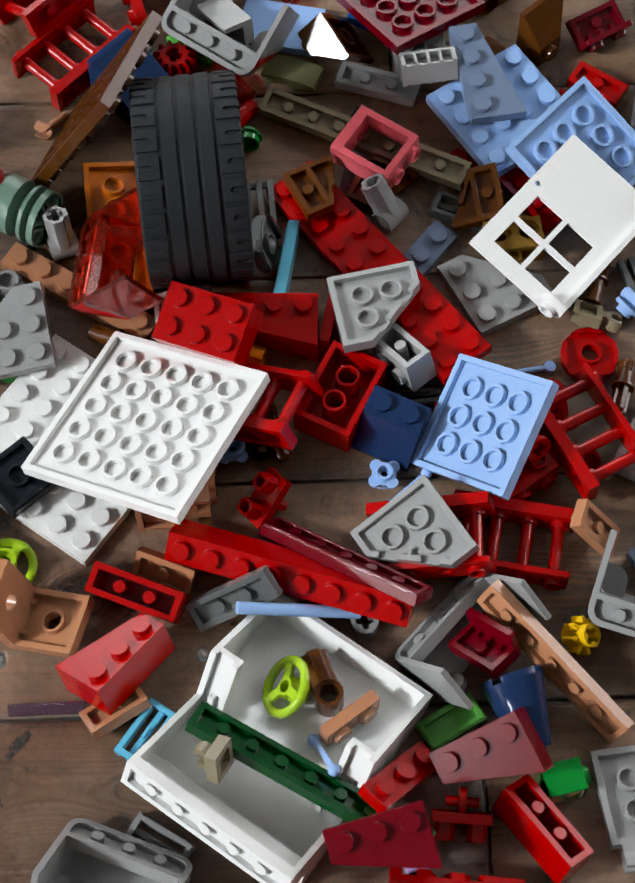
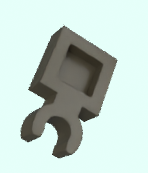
M577 298L572 305L570 321L582 328L590 327L598 330L601 326L612 333H619L623 315L615 311H604L602 305Z

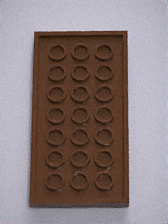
M151 11L74 106L31 179L35 182L36 186L44 185L48 188L51 182H54L60 172L66 168L70 160H73L78 151L85 146L89 138L93 137L99 126L105 123L110 113L113 114L122 100L120 95L123 90H127L135 77L133 75L134 71L141 66L148 55L146 50L149 45H153L161 32L157 26L163 17L155 11Z

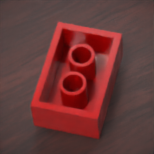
M171 280L152 338L165 345L246 366L264 313L254 304Z
M333 340L314 374L324 392L321 396L304 395L293 415L294 429L349 452L362 411L374 386L378 385L383 388L387 381L388 363L360 351L344 353L342 343Z

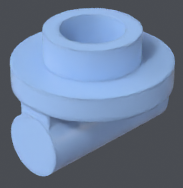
M628 286L616 298V301L619 303L616 309L626 318L630 319L631 316L635 317V292Z

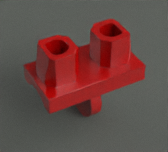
M270 466L266 472H257L252 480V486L255 490L251 497L241 498L236 506L237 510L258 529H260L261 524L271 520L277 509L286 511L289 506L284 497L292 483Z
M460 787L459 796L446 795L445 805L458 806V810L431 808V821H434V830L437 831L435 835L436 840L453 841L454 824L460 823L467 824V842L485 843L488 826H492L493 815L490 812L466 811V807L479 808V798L467 797V787Z

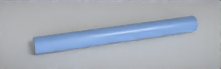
M237 601L235 606L236 614L349 619H360L362 616L319 604Z

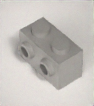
M396 322L392 324L374 347L376 352L374 357L388 363V370L392 373L394 379L400 385L405 384L413 392L437 376L430 351Z

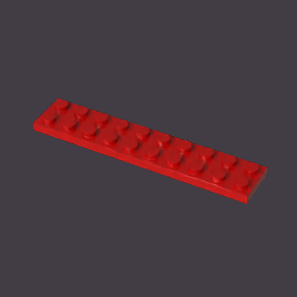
M283 179L273 185L275 206L288 220L299 221V231L340 275L409 261L335 184L334 211L309 222L284 184ZM416 269L420 282V291L395 322L430 351L437 377L446 385L460 353L482 359L492 352V347Z

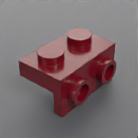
M610 0L567 21L565 25L579 53L586 49H589L591 53L605 45L604 40L612 38L613 41H616L627 35L626 29L632 26L633 22L631 19L625 22L615 0Z
M470 607L465 611L469 624L448 642L450 652L496 679L522 654L517 641L518 635L510 626H503L494 621L486 612L480 613Z

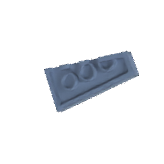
M471 23L448 27L450 45L454 46L458 59V77L470 125L526 118L527 110L477 24Z

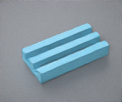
M151 697L149 700L151 707L138 715L115 747V754L124 757L127 761L146 743L164 716L168 717L162 726L175 714L174 711ZM157 709L158 712L132 749L127 751L126 748L152 711Z

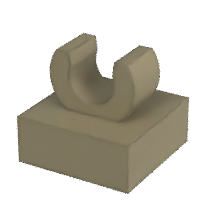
M219 734L212 744L207 741H200L194 749L195 754L201 755L196 761V766L205 769L207 781L220 784L234 763L231 737Z

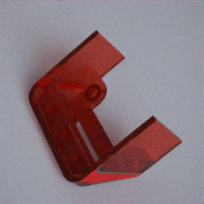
M137 187L92 213L83 224L68 297V306L78 313L128 320L137 317L162 301V297L133 279L137 251L144 248Z

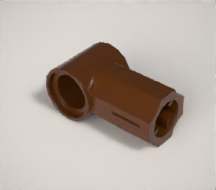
M316 648L307 651L300 658L306 662L310 671V689L315 700L316 710L322 716L334 717L343 710V686L337 679L327 650ZM325 694L337 696L336 700L332 702H326L321 699Z

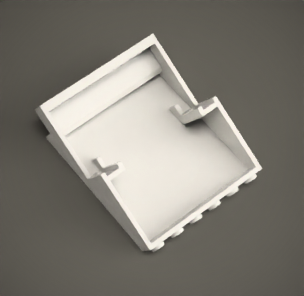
M282 593L280 597L269 601V603L297 604ZM247 615L210 651L197 693L127 760L120 781L260 883H304L327 851L322 830L345 823L346 821L234 759V763L220 784L208 782L205 769L196 766V761L201 755L194 753L198 743L203 740L185 731L187 722L201 702L205 701L327 770L328 766L315 746L308 744V736L310 734L319 735L320 726L333 717H325L318 713L311 689L306 702L287 718L279 719L269 715L262 700L265 679L277 661L290 655L301 657L307 651L316 648L326 649L337 679L343 686V710L371 689L380 698L378 714L373 720L365 725H362V723L356 725L351 729L352 734L340 744L333 742L326 747L322 740L320 743L332 762L340 766L341 772L338 776L361 788L364 783L391 762L415 728V724L423 717L433 696L423 687L318 617ZM295 666L293 676L300 678L299 669ZM284 669L277 676L272 690L278 687L280 680L283 678ZM325 694L321 699L326 702H332L336 700L337 696ZM280 698L273 704L276 708L282 709L287 707L290 702Z

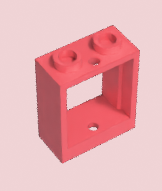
M364 105L359 107L330 145L333 162L363 179L376 173L383 174L390 189L393 185H398L401 182L405 169L410 163L414 164L421 151L419 149L418 135ZM370 128L402 145L385 170L352 152Z

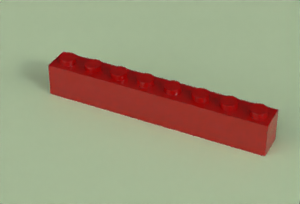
M183 519L180 525L175 524L168 533L164 560L231 579H236L267 565L284 594L407 628L415 611V607L284 546Z

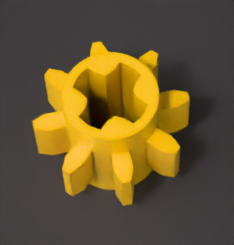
M584 615L571 616V623L563 624L561 640L568 647V653L590 655V648L599 646L601 632L599 627L590 618H585Z

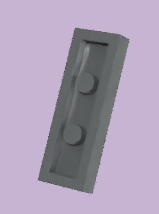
M264 565L188 600L185 607L202 632L240 615L236 614L235 611L237 601L269 602L280 597L283 591L268 566Z

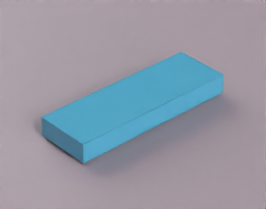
M289 220L287 222L273 293H289L300 237L299 221Z

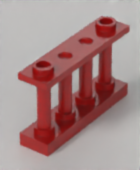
M0 0V22L5 26L16 16L22 17L31 36L39 38L83 0Z
M83 0L39 38H35L27 46L15 53L11 58L14 75L19 79L27 71L31 72L50 87L49 92L52 106L62 111L91 86L87 60L125 29L129 28L134 33L135 28L127 23L120 30L113 29L96 16L94 0ZM88 22L109 39L101 46L96 47L76 30ZM68 38L88 53L89 56L82 62L76 63L58 49L57 46ZM46 55H50L70 72L57 80L37 63Z
M585 362L581 365L579 381L557 391L539 434L550 440V450L555 453L558 463L582 499L588 498L591 501L597 496L600 480L635 463V431L603 386L600 374L596 370H592L589 364ZM587 391L595 405L563 421L560 419L556 420L551 412L552 407ZM600 415H603L611 426V429L579 445L572 444L567 436L568 431ZM617 439L621 441L628 453L595 470L593 468L589 469L583 460V456Z
M246 363L245 367L268 373L270 382L254 413L247 417L233 440L293 450L298 440L291 431L289 423L305 394L321 396L324 392L316 380V376L308 370L298 371ZM280 390L292 391L278 419H264Z
M455 489L454 494L469 493L471 491ZM491 495L495 503V515H486L484 518L491 521L486 555L490 556L496 566V573L494 574L524 579L527 583L542 585L546 590L557 591L566 589L570 572L560 571L565 533H574V530L569 527L574 508L510 498L508 501ZM460 518L459 521L470 534V518ZM505 522L517 523L522 526L516 563L498 560L502 527ZM536 527L548 528L552 531L547 568L529 565L533 532Z
M488 491L441 495L457 518H470V536L480 548L456 568L409 563L391 564L390 561L378 560L379 563L416 580L466 575L472 578H482L486 574L496 573V566L490 556H483L482 518L486 515H495V503ZM389 501L366 503V516L369 518Z

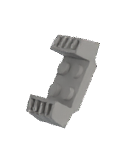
M443 32L403 53H399V55L390 50L399 81H401L403 87L416 84L418 86L424 83L432 84V82L440 81L445 82L448 80L458 81L456 51L454 46L447 47Z

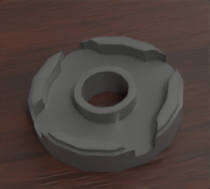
M264 214L258 215L254 218L251 225L254 260L261 272L270 273L277 271L279 267L282 246H278L277 239L281 238V232L274 217Z

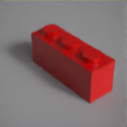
M96 560L84 591L173 624L180 623L185 605L190 596L187 593Z
M529 774L524 775L504 788L492 807L554 883H563L580 871L594 853L590 845Z

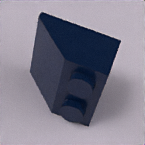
M375 385L362 411L352 448L383 462L396 461L399 463L400 469L407 472L432 416L431 408Z

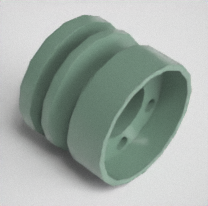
M16 173L9 175L0 185V232L10 237L16 235L18 240L24 243L27 242L36 248L43 246L46 243L45 237L48 236L42 215L51 206L57 205L62 208V195L58 191L48 189L44 185L36 186L32 180Z

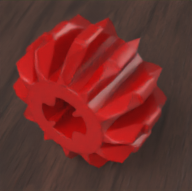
M168 40L166 46L159 44L158 51L153 52L152 56L171 77L177 74L193 75V73H197L198 56L196 51H193V48L186 44L183 45L181 41L172 43Z

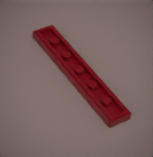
M277 517L261 524L260 535L413 607L432 598L434 588L282 517Z

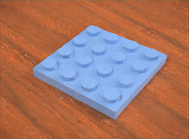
M516 44L498 53L495 57L527 110L526 118L471 126L459 77L458 81L452 80L426 96L427 105L479 166L495 162L499 177L518 166L504 149L561 97Z
M585 76L578 80L504 149L522 171L531 178L574 134L631 186L635 184V130Z
M460 353L411 460V464L481 491H488L489 494L509 501L559 385L551 380Z

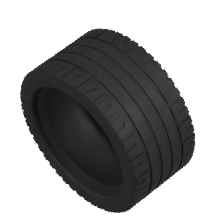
M220 70L211 71L209 74L207 72L193 73V75L157 76L156 79H153V77L133 79L129 85L131 134L141 228L151 287L153 289L169 288L171 280L189 286L193 284H210V282L222 283L228 282V280H252L255 277L252 228L241 118L234 71Z

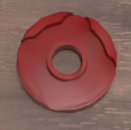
M586 327L573 331L570 336L565 338L561 346L560 361L565 372L577 381H579L581 365L585 362L589 364L592 370H596L600 374L602 381L611 377L617 369L620 352L617 342L607 336L606 332L601 329L597 330ZM591 350L597 354V358L588 360L583 357L582 352Z

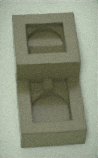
M276 55L266 63L261 77L265 83L288 84L292 91L316 92L325 70L323 67L305 60Z

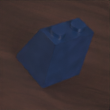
M129 28L125 29L87 60L90 85L96 81L134 34ZM146 50L148 53L147 57L133 73L135 75L134 79L145 77L156 79L157 76L168 75L148 50ZM128 87L120 95L122 100L114 112L131 126Z

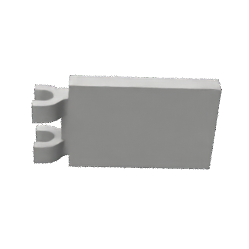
M635 745L590 751V764L610 850H621L624 874L635 873Z

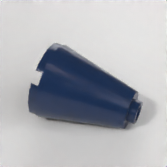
M541 664L507 673L493 682L488 680L480 684L482 693L498 718L524 706L545 748L552 745L544 672Z

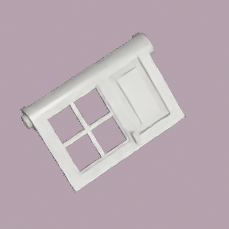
M573 134L481 229L469 244L538 305L540 312L544 316L560 318L635 237V188ZM536 198L540 199L562 219L561 223L545 239L540 237L519 218L520 214ZM513 222L539 244L521 265L495 242ZM566 225L570 226L593 247L575 267L549 245ZM543 249L570 272L552 292L525 270Z

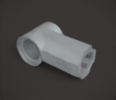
M376 173L362 181L361 191L374 212L371 216L374 225L383 233L389 234L409 214V210L401 199L394 196L383 174Z
M57 205L47 208L42 218L48 236L45 238L53 262L81 254V249L74 229L71 227L66 208H61Z

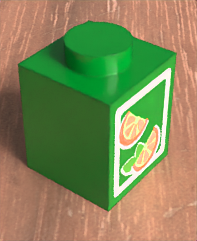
M579 756L554 762L553 768L547 772L537 774L541 789L554 804L585 797L588 785H591L589 770L586 765H581Z

